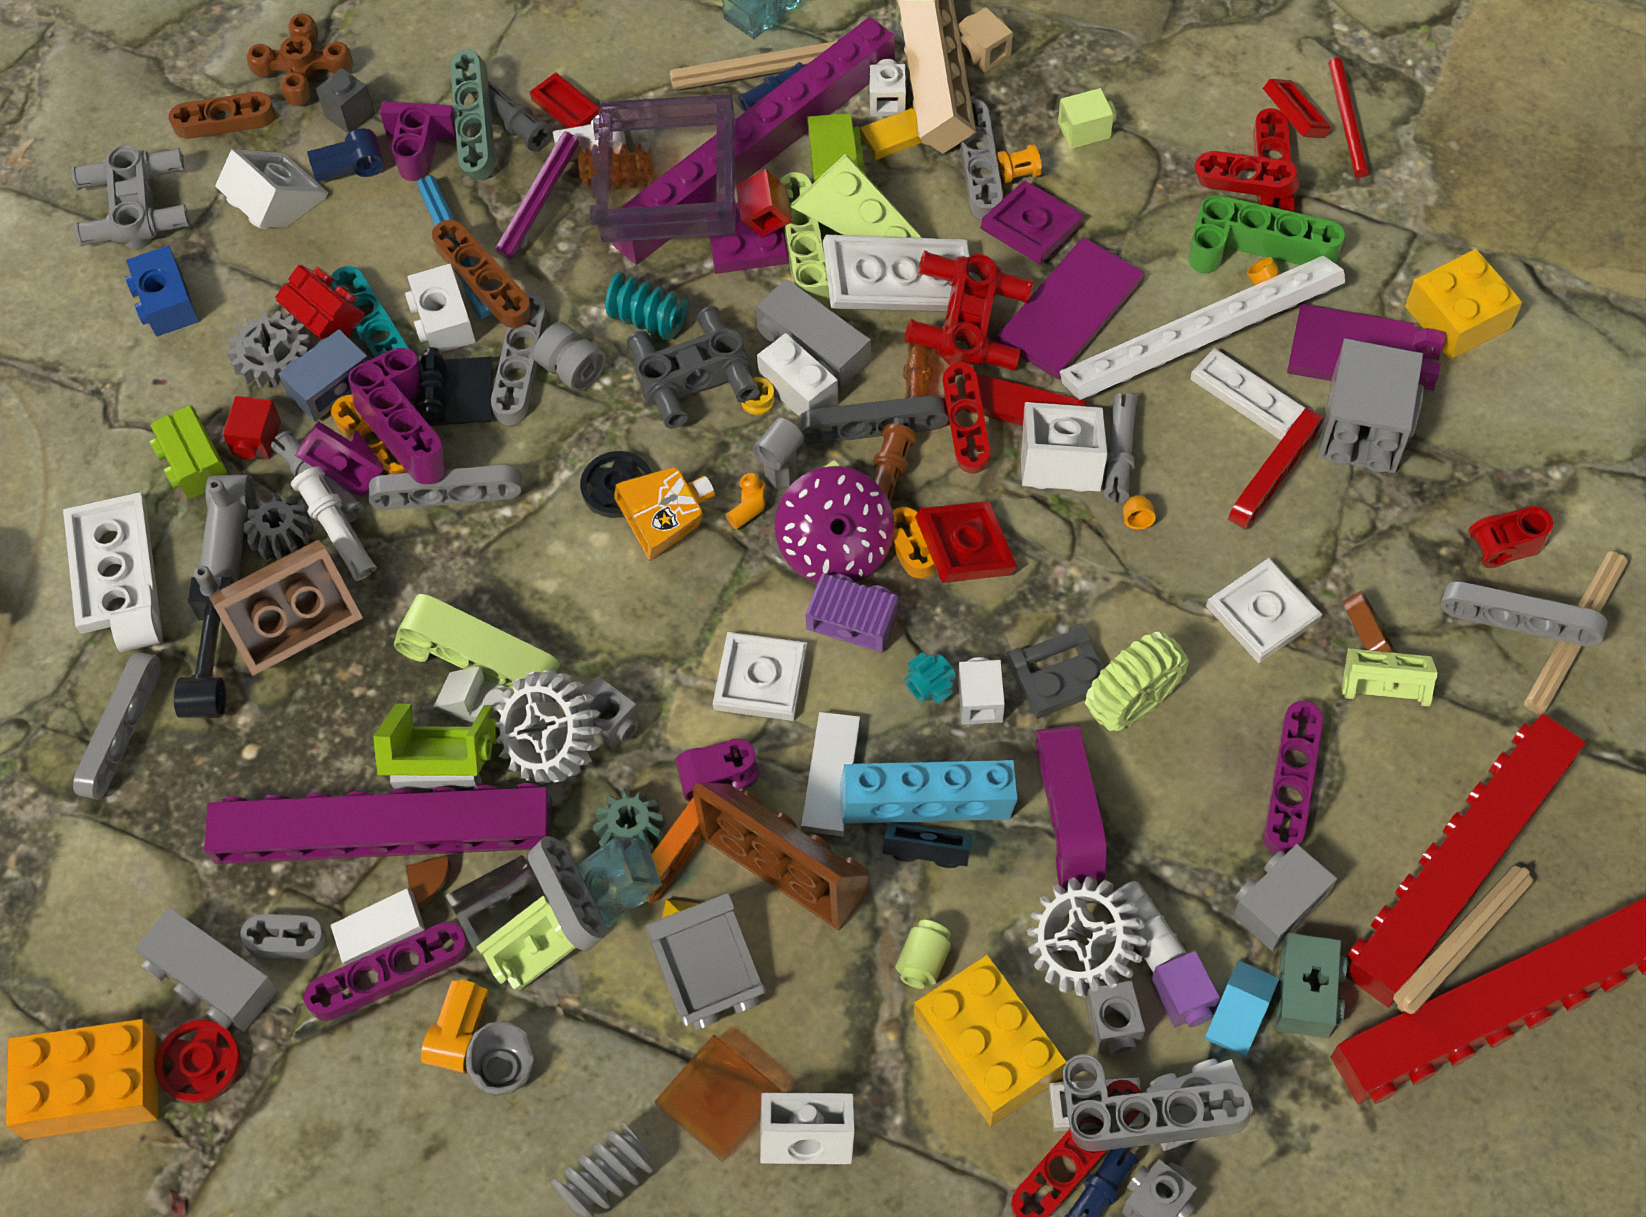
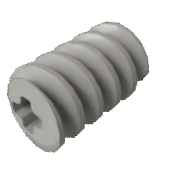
M621 1122L624 1137L614 1131L607 1133L609 1149L599 1143H595L592 1146L595 1161L585 1155L578 1157L581 1173L570 1167H566L563 1170L567 1182L566 1185L556 1179L550 1180L556 1192L577 1217L579 1215L595 1217L592 1208L594 1203L606 1210L610 1208L606 1193L611 1191L622 1198L625 1195L621 1184L622 1179L629 1181L635 1186L639 1183L635 1171L637 1167L648 1173L653 1171L648 1152L624 1122Z

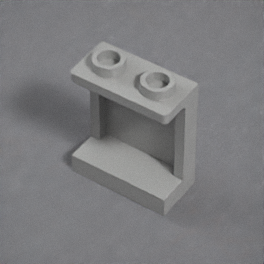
M729 893L645 926L683 1026L692 1023L695 1031L720 1021L717 1013L733 1006L737 1014L759 1005L758 996L767 992L764 984L761 983L733 912L734 906Z

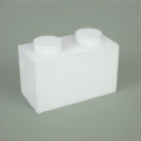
M786 333L757 354L759 377L770 381L774 388V394L798 416L807 410L838 406L837 379Z

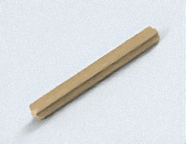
M837 41L672 69L670 71L671 85L674 90L783 72L795 66L798 62L806 66Z
M1616 551L1607 552L1577 607L1601 612L1628 563L1624 555H1620ZM1558 640L1524 702L1527 710L1533 711L1537 715L1545 713L1582 645Z
M1511 867L1394 994L1393 1000L1396 1002L1399 1011L1409 1014L1416 1013L1533 884V879L1526 867Z

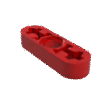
M1209 151L1199 156L1194 166L1199 183L1203 187L1273 198H1286L1293 195L1300 184L1295 165L1286 160ZM1243 170H1256V174L1250 179L1240 180L1237 178L1238 174Z
M954 363L945 370L942 381L956 462L963 471L975 474L985 470L991 460L976 371L972 366L966 363ZM963 375L964 380L967 381L965 382L967 398L959 400L957 385L953 383L956 381L955 376ZM970 409L978 415V419L972 426L963 427L956 422V415L961 410ZM974 436L977 452L984 453L978 454V461L970 462L969 456L962 455L968 454L966 438Z

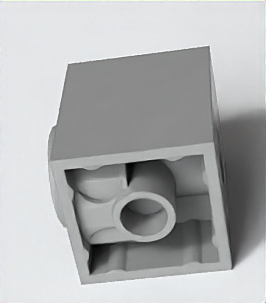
M1344 338L1330 383L1317 458L1329 460L1339 465L1350 464L1365 467L1374 472L1395 473L1407 440L1414 435L1421 410L1424 386L1418 383L1423 353Z

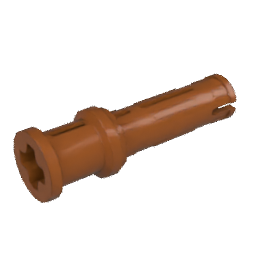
M888 424L883 428L882 436L884 441L880 452L876 453L873 459L874 468L876 469L873 481L883 490L890 504L899 477L907 471L908 462L906 458L909 449L916 443L917 435L912 429L900 424Z

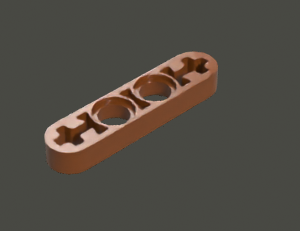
M454 220L439 222L432 230V239L437 253L447 264H451L453 271L503 325L510 328H518L525 325L531 318L530 302L525 292L461 223ZM449 236V238L451 239L456 238L458 248L455 250V245L450 241V239H444L445 237ZM470 256L481 259L473 267L461 265V262ZM495 279L502 282L501 286L496 290L488 291L482 288L483 284L489 280ZM508 297V302L513 308H520V310L516 312L513 309L507 310L505 299Z

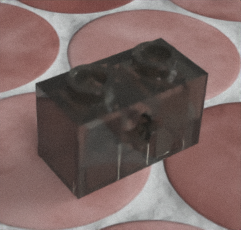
M521 855L445 896L472 948L476 949L479 944L539 898L545 896L534 871L524 856Z

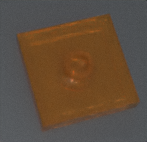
M714 1034L655 1100V1104L721 1162H724L760 1120L762 1093H782V1091Z

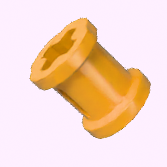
M1031 144L1025 150L1008 154L1005 151L998 152L999 174L1004 184L1011 183L1013 178L1030 174L1033 177L1041 176L1042 165L1036 145Z

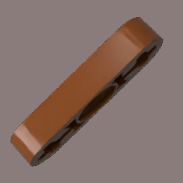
M262 92L184 102L174 106L169 112V121L175 134L184 139L262 128L269 125L275 118V111L270 97ZM220 111L231 112L223 120L213 119L215 114Z

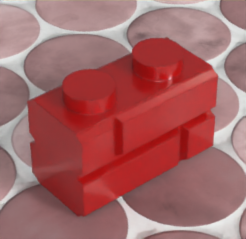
M302 264L298 265L288 278L289 283H285L275 296L276 301L321 340L329 337L339 329L349 338L351 329H355L365 316L364 312L354 304L358 298L341 285H338L337 288L332 286L335 278L318 266L312 271Z

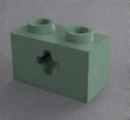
M1287 933L1280 952L1275 1031L1328 1039L1335 1026L1342 1025L1345 1000L1338 998V983H1344L1347 957L1340 956L1341 940ZM1306 981H1314V989L1318 990V992L1311 991V985Z

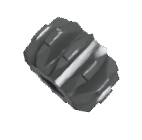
M274 494L272 501L268 503L259 499L258 505L260 508L248 510L247 516L249 521L243 523L244 532L248 537L247 542L250 548L255 552H259L266 561L274 555L279 560L285 557L286 554L297 551L299 546L309 545L310 539L308 535L313 533V524L311 519H309L308 510L303 504H298L291 495L282 501L280 496Z

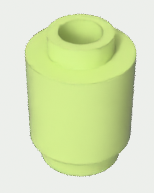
M920 920L917 927H913L910 930L895 965L896 970L901 974L900 979L905 984L918 989H923L925 985L932 986L936 984L951 948V943L949 942L951 933L947 928L933 921Z

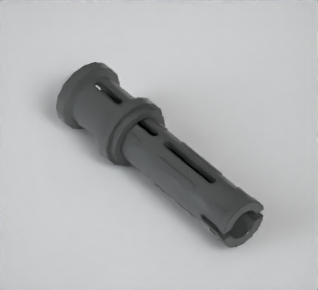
M488 81L491 112L503 120L505 128L510 134L518 135L522 138L529 150L535 152L543 149L551 139V125L545 121H539L533 116V112L528 106L516 104ZM478 92L470 93L472 96L478 99Z

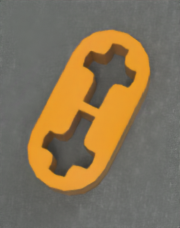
M899 507L892 510L894 516V535L891 546L907 574L914 578L922 579L931 576L936 571V567L915 516L917 512L908 507ZM903 522L905 526H910V537L906 536L902 528H897V523ZM914 548H917L922 557H927L926 563L922 564L919 559L914 560Z

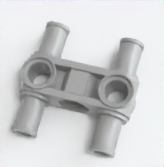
M121 145L112 149L108 156L103 158L102 163L71 167L72 181L76 190L107 184L109 214H107L106 219L74 224L79 246L112 240L113 243L118 245L124 244L130 249H141L149 245L153 238L158 236L160 231L190 227V217L185 204L157 210L153 208L151 180L154 179L155 175L185 171V162L181 149L176 148L175 150L149 154L147 151L137 150L130 145Z

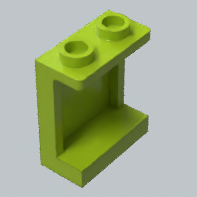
M395 704L373 736L377 775L478 776L485 761L490 760L492 748L495 744H498L495 739L500 735V728H496V725H494L499 719H494L493 705H484L471 727L414 726L412 704Z

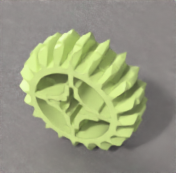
M1154 632L1151 635H1144L1140 641H1133L1130 647L1122 650L1115 659L1110 660V664L1105 669L1100 671L1099 677L1093 680L1092 687L1087 691L1085 704L1100 725H1104L1109 731H1119L1126 726L1131 727L1134 722L1142 719L1157 705L1163 703V700L1169 694L1173 693V688L1181 682L1182 676L1186 674L1189 659L1184 653L1182 646L1174 638L1171 639L1165 632Z

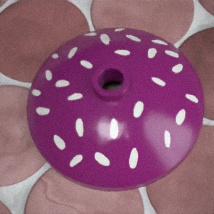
M822 467L799 477L785 491L775 516V537L782 556L794 571L815 583L819 582L821 574L824 573L828 576L842 574L851 578L854 582L867 577L885 559L894 535V516L889 500L883 490L867 475L848 467ZM841 519L844 522L845 528L842 533L836 535L831 531L830 525L833 520Z

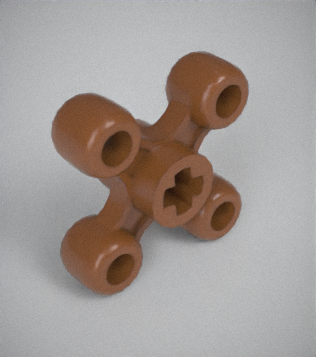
M303 13L297 14L290 19L288 28L291 37L284 40L280 50H272L265 44H255L248 49L246 54L250 70L258 77H268L276 70L288 73L281 81V90L286 101L293 106L304 105L310 100L311 88L309 82L318 76L319 69H328L331 73L335 74L341 68L349 72L353 66L351 51L342 42H331L324 49L312 46L318 39V29L313 18Z

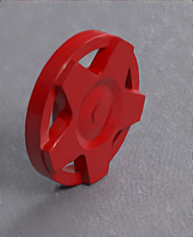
M209 1020L187 1022L170 1032L161 1043L155 1058L157 1080L172 1098L180 1102L197 1104L212 1101L218 1098L234 1081L241 1062L240 1050L233 1035L220 1024ZM198 1030L192 1041L179 1039L187 1033ZM219 1034L227 1040L230 1048L218 1047ZM166 1057L174 1063L173 1069L167 1076H165ZM226 1072L225 1076L218 1083V1075ZM193 1086L197 1094H186L181 1091Z

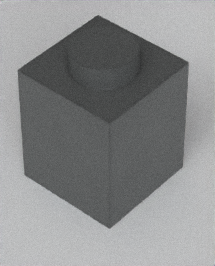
M343 68L316 88L325 117L348 134L356 130L375 114L367 86Z

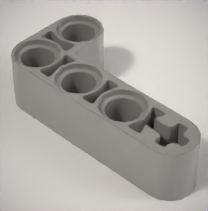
M1080 1054L1067 1061L1063 1069V1083L1071 1135L1078 1147L1086 1151L1095 1152L1233 1135L1246 1128L1250 1120V1096L1242 1086L1236 1083L1226 1082L1108 1097L1104 1070L1096 1058ZM1085 1071L1092 1073L1097 1080L1091 1088L1079 1089L1072 1084L1073 1077L1077 1073ZM1223 1101H1232L1233 1107L1237 1108L1236 1116H1227L1226 1110L1222 1109ZM1203 1102H1209L1210 1121H1204ZM1187 1105L1195 1111L1196 1117L1190 1123L1180 1124L1172 1119L1170 1113L1176 1106ZM1141 1111L1149 1117L1150 1121L1146 1127L1136 1130L1129 1128L1124 1123V1119L1130 1112ZM1092 1116L1100 1119L1104 1126L1098 1134L1086 1135L1078 1129L1080 1121Z

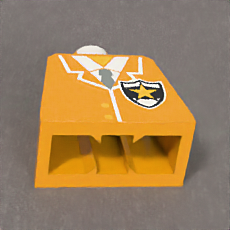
M672 467L616 484L614 499L650 561L700 525L703 513L698 504L714 497L715 493L705 475L686 483L679 469Z

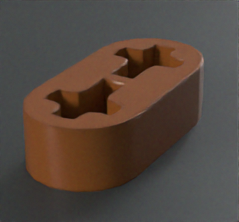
M1359 591L1343 600V605L1366 650L1396 653L1390 638L1366 595Z

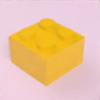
M1474 249L1414 279L1405 307L1423 329L1429 328L1446 332L1444 346L1441 350L1451 360L1512 329L1522 301L1479 251Z

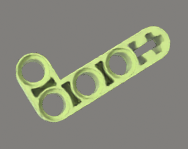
M792 172L786 174L780 180L787 188L793 221L783 226L792 282L826 308L831 307L819 223L791 207V203L812 184L805 174Z
M418 594L415 597L397 630L394 647L397 651L410 659L425 662L431 653L462 669L478 666L481 667L485 680L512 689V681L518 678H526V674L530 672L543 673L545 670L557 672L560 667L558 660L547 652L425 594Z

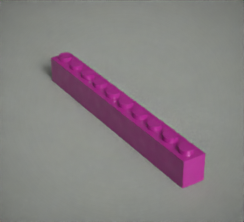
M869 16L607 217L612 245L635 265H638L705 212V207L715 205L733 191L737 184L747 180L808 132V116L830 115L869 85L870 65L878 64L883 59L895 61V35Z

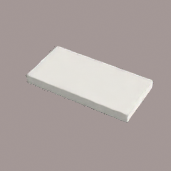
M826 235L823 239L831 308L947 311L952 286L949 285V281L918 274L922 253L926 250L929 253L951 259H956L957 256L970 257L968 240L852 235Z

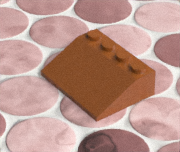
M697 782L692 788L702 840L838 931L842 928L869 891L868 875L865 868L859 862L850 857L842 859L831 851L830 845L824 839L815 834L807 836L797 829L796 823L786 814L779 811L774 814L763 807L762 801L749 790L743 789L739 791L730 784Z

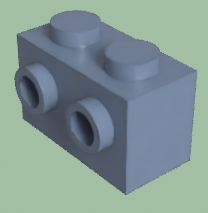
M339 329L329 337L320 340L314 348L299 359L290 362L278 374L287 395L316 422L331 410L332 405L338 398L352 395L348 379L349 373L356 366L369 360L367 355Z

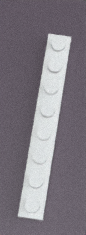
M1324 255L1065 368L1060 371L1062 384L1079 400L1092 397L1101 390L1117 383L1126 382L1144 371L1160 367L1178 356L1194 352L1203 345L1219 338L1228 337L1239 329L1262 322L1273 314L1285 309H1291L1297 306L1298 303L1316 295L1329 292L1332 288L1345 283L1344 269Z

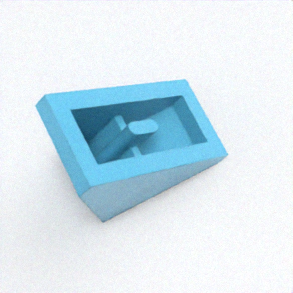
M1238 960L1204 1039L1246 1058L1279 978Z

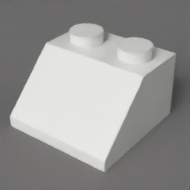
M231 149L215 185L227 197L228 203L242 210L249 217V222L261 229L288 227L325 200L328 192L285 153Z
M1025 402L1021 452L1022 486L1038 489H1072L1078 492L1101 491L1107 458L1103 408Z

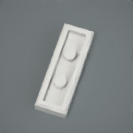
M1216 348L1191 372L1190 380L1280 440H1282L1305 409V407Z
M819 712L801 824L802 832L844 836L845 824H842L840 781L844 764H854L860 728V717Z

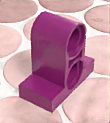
M382 101L380 115L386 135L394 136L392 152L398 172L405 180L418 181L420 178L428 175L437 139L456 140L453 105Z

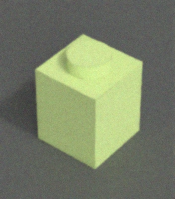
M1101 88L1060 99L1058 124L1070 149L1111 138L1112 124L1116 121V110L1112 101L1106 100Z

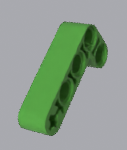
M1214 195L1206 198L1201 205L1192 236L1188 261L1195 271L1211 273L1220 267L1225 249L1228 248L1258 256L1272 257L1276 260L1297 265L1305 264L1324 255L1337 264L1345 239V231L1342 226L1331 220Z

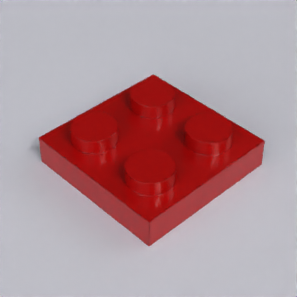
M989 501L920 508L916 514V521L942 583L1010 576L1017 568Z

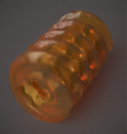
M636 142L634 153H630L626 143H622L619 154L615 153L611 143L607 144L605 154L600 153L597 144H593L590 155L586 154L583 145L578 146L581 183L584 181L588 191L594 190L597 180L602 190H608L611 180H613L617 190L623 188L625 179H627L631 189L637 188L640 178L645 187L653 183L654 159L652 143H650L648 152H644L641 143Z

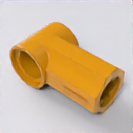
M462 979L451 981L437 1024L430 1026L424 1038L421 1050L422 1063L463 1074L468 1072L466 1068L467 1048L478 1029L489 997V992L486 988Z

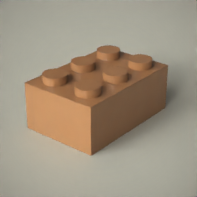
M319 539L209 596L252 676L363 618L326 547Z

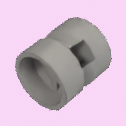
M557 322L545 330L538 339L533 353L534 361L550 373L558 374L560 380L575 392H581L590 387L601 374L606 361L603 351L587 339H582L578 332L564 322Z

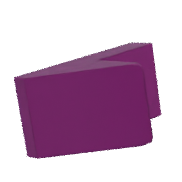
M317 421L295 454L296 457L312 467H321L325 475L360 497H363L369 489L370 480L379 476L384 468V465L357 430H354L347 439L320 421Z

